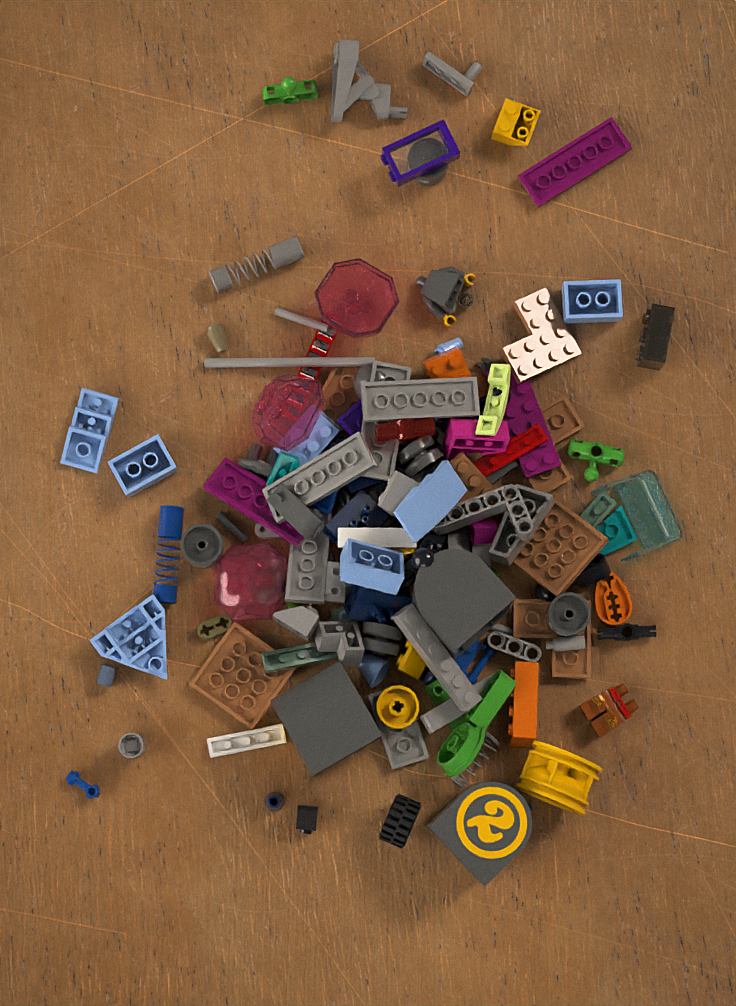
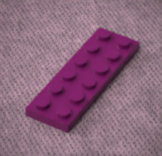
M611 117L522 172L517 178L537 208L627 153L632 149V146Z
M490 371L485 372L487 380ZM511 372L509 387L511 399L506 405L503 421H506L508 425L510 439L537 423L540 424L549 439L518 458L525 479L560 467L562 463L529 379L518 384Z
M225 457L204 484V490L299 547L305 537L287 520L281 524L276 523L262 491L266 487V482Z

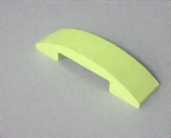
M491 364L488 376L490 385L483 416L479 415L476 428L477 435L495 436L499 430L508 400L511 374L510 364ZM495 387L502 391L499 396H492Z

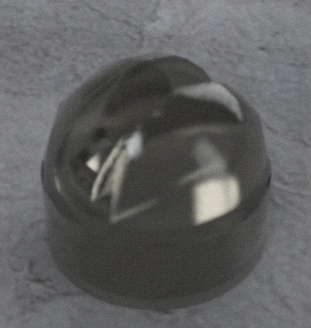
M462 292L458 296V303L463 308H469L473 304V297L469 292Z

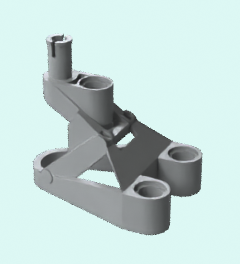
M339 39V42H335L332 61L331 122L341 123L343 112L356 99L369 100L378 120H388V117L406 119L407 114L399 112L406 113L407 107L390 106L391 85L374 83L373 77L368 74L359 61V40ZM356 71L361 78L351 86L354 72Z

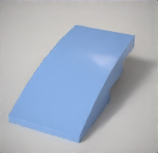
M84 387L81 389L78 405L75 407L72 423L68 429L60 463L98 473L115 418L119 397Z
M445 460L439 464L433 473L427 474L418 487H413L393 513L415 543L448 514L466 493L467 489L449 461Z

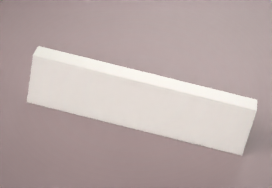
M338 528V548L344 547L347 538L384 548H416V542L412 541L404 528Z
M283 723L207 739L210 758L287 743Z

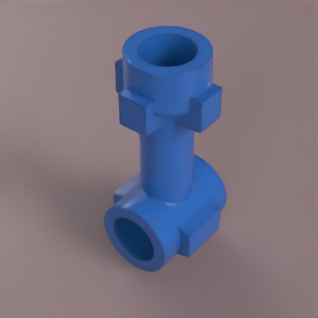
M72 770L66 777L68 784L71 786L76 784L86 791V797L92 799L100 796L98 785L94 784L91 786L79 777L80 773L77 771L74 772Z

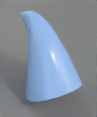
M364 651L361 663L356 667L361 671L369 686L374 688L385 677L389 668V660Z

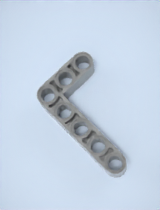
M512 484L456 504L441 520L443 523L431 529L433 533L443 535L507 511L520 540L529 541L534 537L532 519L518 487ZM509 494L516 495L513 498H507ZM496 501L497 504L489 505V502ZM473 508H479L477 512L470 511ZM515 511H522L520 515L514 514ZM454 515H461L458 519L452 518ZM523 527L530 528L526 532L521 531Z

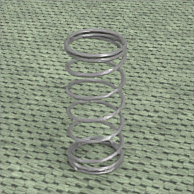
M485 730L486 738L484 739L490 746L484 742L483 745L495 752L496 749L488 740L497 747H500L501 744ZM480 749V751L483 754H481L480 752H478V754L489 760L487 754L482 749ZM474 758L476 762L472 761V763L482 768L481 763ZM469 766L468 768L470 769V771L465 769V771H467L468 773L472 774L473 776H476L475 772ZM462 773L460 775L464 780L459 776L449 777L462 789L466 786L461 781L469 784Z

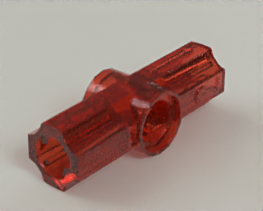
M433 418L419 420L401 419L392 423L375 424V438L377 442L396 439L397 441L415 439V437L435 435V422Z

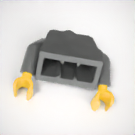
M452 266L431 270L427 278L419 276L416 281V286L422 288L420 294L424 297V304L432 314L440 320H444L446 327H452L447 323L448 318L456 321L454 316H447L446 312L450 313L464 284L467 287L473 286V283L469 282L468 278L473 280L476 278L474 274L465 275V272Z

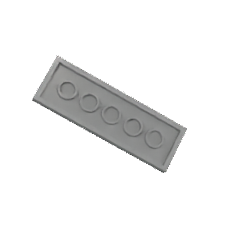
M374 360L370 382H374L376 371H382L386 375L382 381L386 378L388 381L410 380L412 368ZM403 420L362 421L361 433L377 467L363 474V477L388 481L389 477L393 475Z
M477 377L361 382L360 384L363 422L476 417L480 415Z
M357 432L263 488L262 491L267 500L279 484L283 483L305 506L309 507L377 467L362 433ZM268 502L276 523L281 524L286 521Z
M320 511L323 514L322 519L324 522L309 539L305 538L299 547L290 543L285 602L324 604L330 538L322 531L325 525L332 519V512L327 514Z

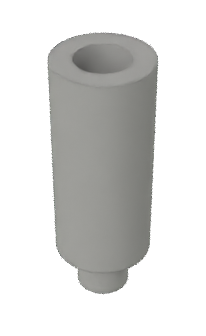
M584 635L556 637L552 641H546V649H553L554 652L581 650L586 647Z

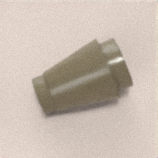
M221 323L207 327V335L217 352L228 349L225 328L222 327Z

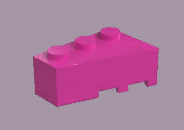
M450 418L442 443L444 459L451 460L450 457L457 456L462 451L467 457H469V454L474 453L487 455L505 452L510 440L507 422L502 421L496 435L490 436L476 434L478 419Z

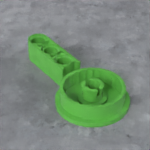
M498 670L493 674L479 694L482 700L468 710L464 716L471 723L464 722L457 726L442 744L437 756V763L443 767V771L448 777L459 775L471 764L481 749L487 726L514 689L516 681L502 670Z

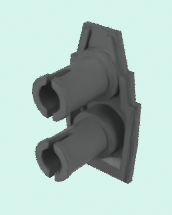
M253 443L248 458H239L238 464L268 480L279 454L274 449H271L267 462L261 461L259 459L263 447Z

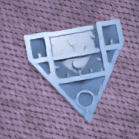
M152 594L90 639V642L102 657L167 680L165 609L154 594Z

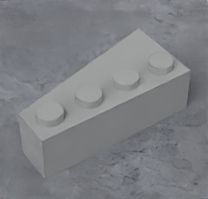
M516 484L532 519L535 532L555 504L553 495ZM520 510L514 512L515 515L522 513ZM507 511L504 513L489 554L492 561L510 566L527 541H522L518 538ZM523 527L521 531L526 532L530 528Z

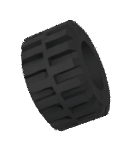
M401 794L396 795L379 834V839L402 849L418 816L421 803Z

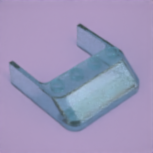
M652 470L605 484L590 492L593 496L611 489L617 490L633 524L643 550L621 559L622 563L656 551L682 538L681 527L657 475Z

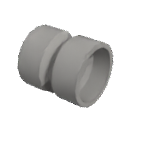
M127 733L120 738L118 748L124 757L138 758L146 750V741L137 733Z

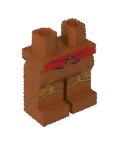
M624 683L616 687L611 686L579 705L587 721L605 711L604 714L589 722L598 738L632 717L631 714L639 708L634 699L625 704L622 701L621 697L629 693Z

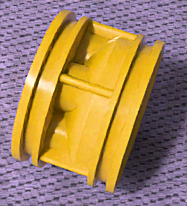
M533 741L532 746L535 748L534 750H529V756L521 775H519L521 783H516L515 788L548 804L585 816L586 811L583 809L585 806L589 807L590 804L587 802L589 789L593 781L599 782L597 774H602L603 769L571 752L540 741Z

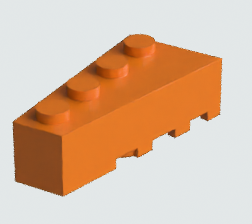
M515 661L514 667H510V677L516 681V685L509 695V698H512V705H509L508 716L511 717V723L508 724V735H510L509 747L533 748L532 743L536 740L539 663Z

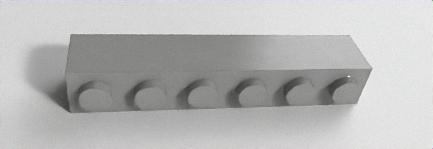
M413 604L406 605L392 616L394 622L460 711H468L482 700V697Z

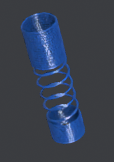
M163 505L160 506L157 536L167 539L159 540L157 544L171 549L158 550L156 553L159 556L170 559L157 560L155 563L170 569H160L154 573L170 579L155 580L153 582V594L159 603L176 604L178 587L175 585L157 584L155 582L179 580L178 578L161 575L156 572L179 570V568L165 566L157 562L180 560V558L162 555L158 552L181 550L180 548L166 546L159 542L181 540L184 508Z

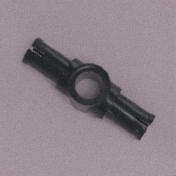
M626 623L614 625V627L597 628V633H603L597 635V639H615V641L627 642L639 640L642 637H656V632H650L656 630V625L638 626V624ZM624 627H627L631 630V636L629 638H626L622 635V629Z

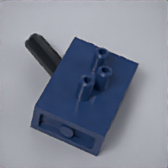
M345 485L338 492L342 509L325 525L322 532L338 546V528H380L390 515L377 505L368 492H364L362 489L351 499L347 485Z
M412 570L404 574V580L396 595L354 585L343 605L347 617L396 627L397 624L392 619V616L406 605H410L412 597L406 586L416 579V574Z

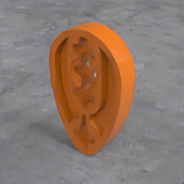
M611 571L609 577H612L609 585L603 580L596 582L594 606L599 620L604 624L614 626L624 623L630 617L632 601L622 580ZM609 593L617 597L614 600V604L619 606L616 609V614L621 616L618 618V622H615V619H611L613 610H609L608 607L611 605V600L606 598L609 596Z

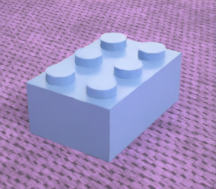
M621 279L563 282L561 288L563 320L565 324L621 321L623 317Z
M313 404L308 407L275 446L274 450L278 454L280 451L298 456L300 467L322 454L332 440L341 432L342 428Z
M158 434L108 461L127 498L179 471Z
M347 538L340 554V581L396 595L404 580L403 552Z

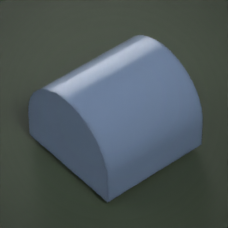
M101 665L96 681L97 684L111 687L116 668Z

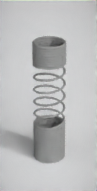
M297 236L268 247L272 260L266 250L262 249L264 265L258 255L253 253L255 269L249 259L244 256L246 273L240 263L235 260L237 277L228 264L209 271L217 293L226 291L231 287L233 288L227 266L238 284H241L236 262L249 281L250 277L245 259L250 264L255 275L259 277L254 255L266 273H268L264 252L276 270L305 258Z

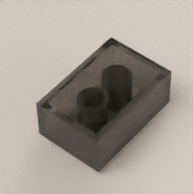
M652 303L650 308L646 309L642 318V324H645V326L640 331L638 342H641V345L637 349L635 360L638 361L637 367L660 371L665 364L675 311L674 307Z

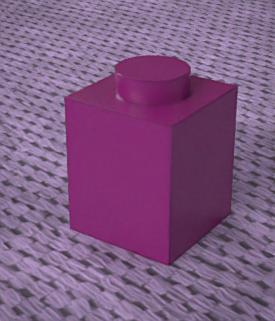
M492 516L470 524L469 536L473 544L493 543L499 525Z

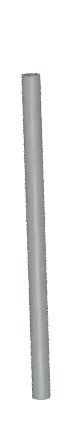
M205 358L204 364L205 368L363 367L366 364L373 363L374 360L376 361V358Z

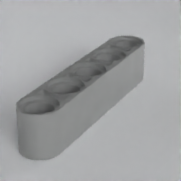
M493 674L473 685L479 694ZM449 699L420 716V719L430 734L468 711H460L454 701Z

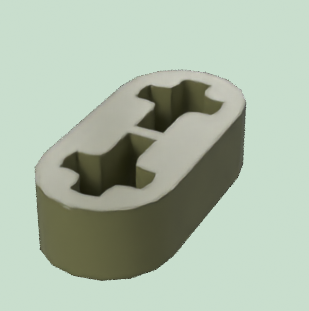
M226 614L216 616L199 624L197 633L202 639H211L227 632L233 624L232 619ZM220 619L229 620L227 628L223 626L216 628V625L221 623ZM206 625L207 628L214 626V629L209 631L208 636L201 634L203 626Z

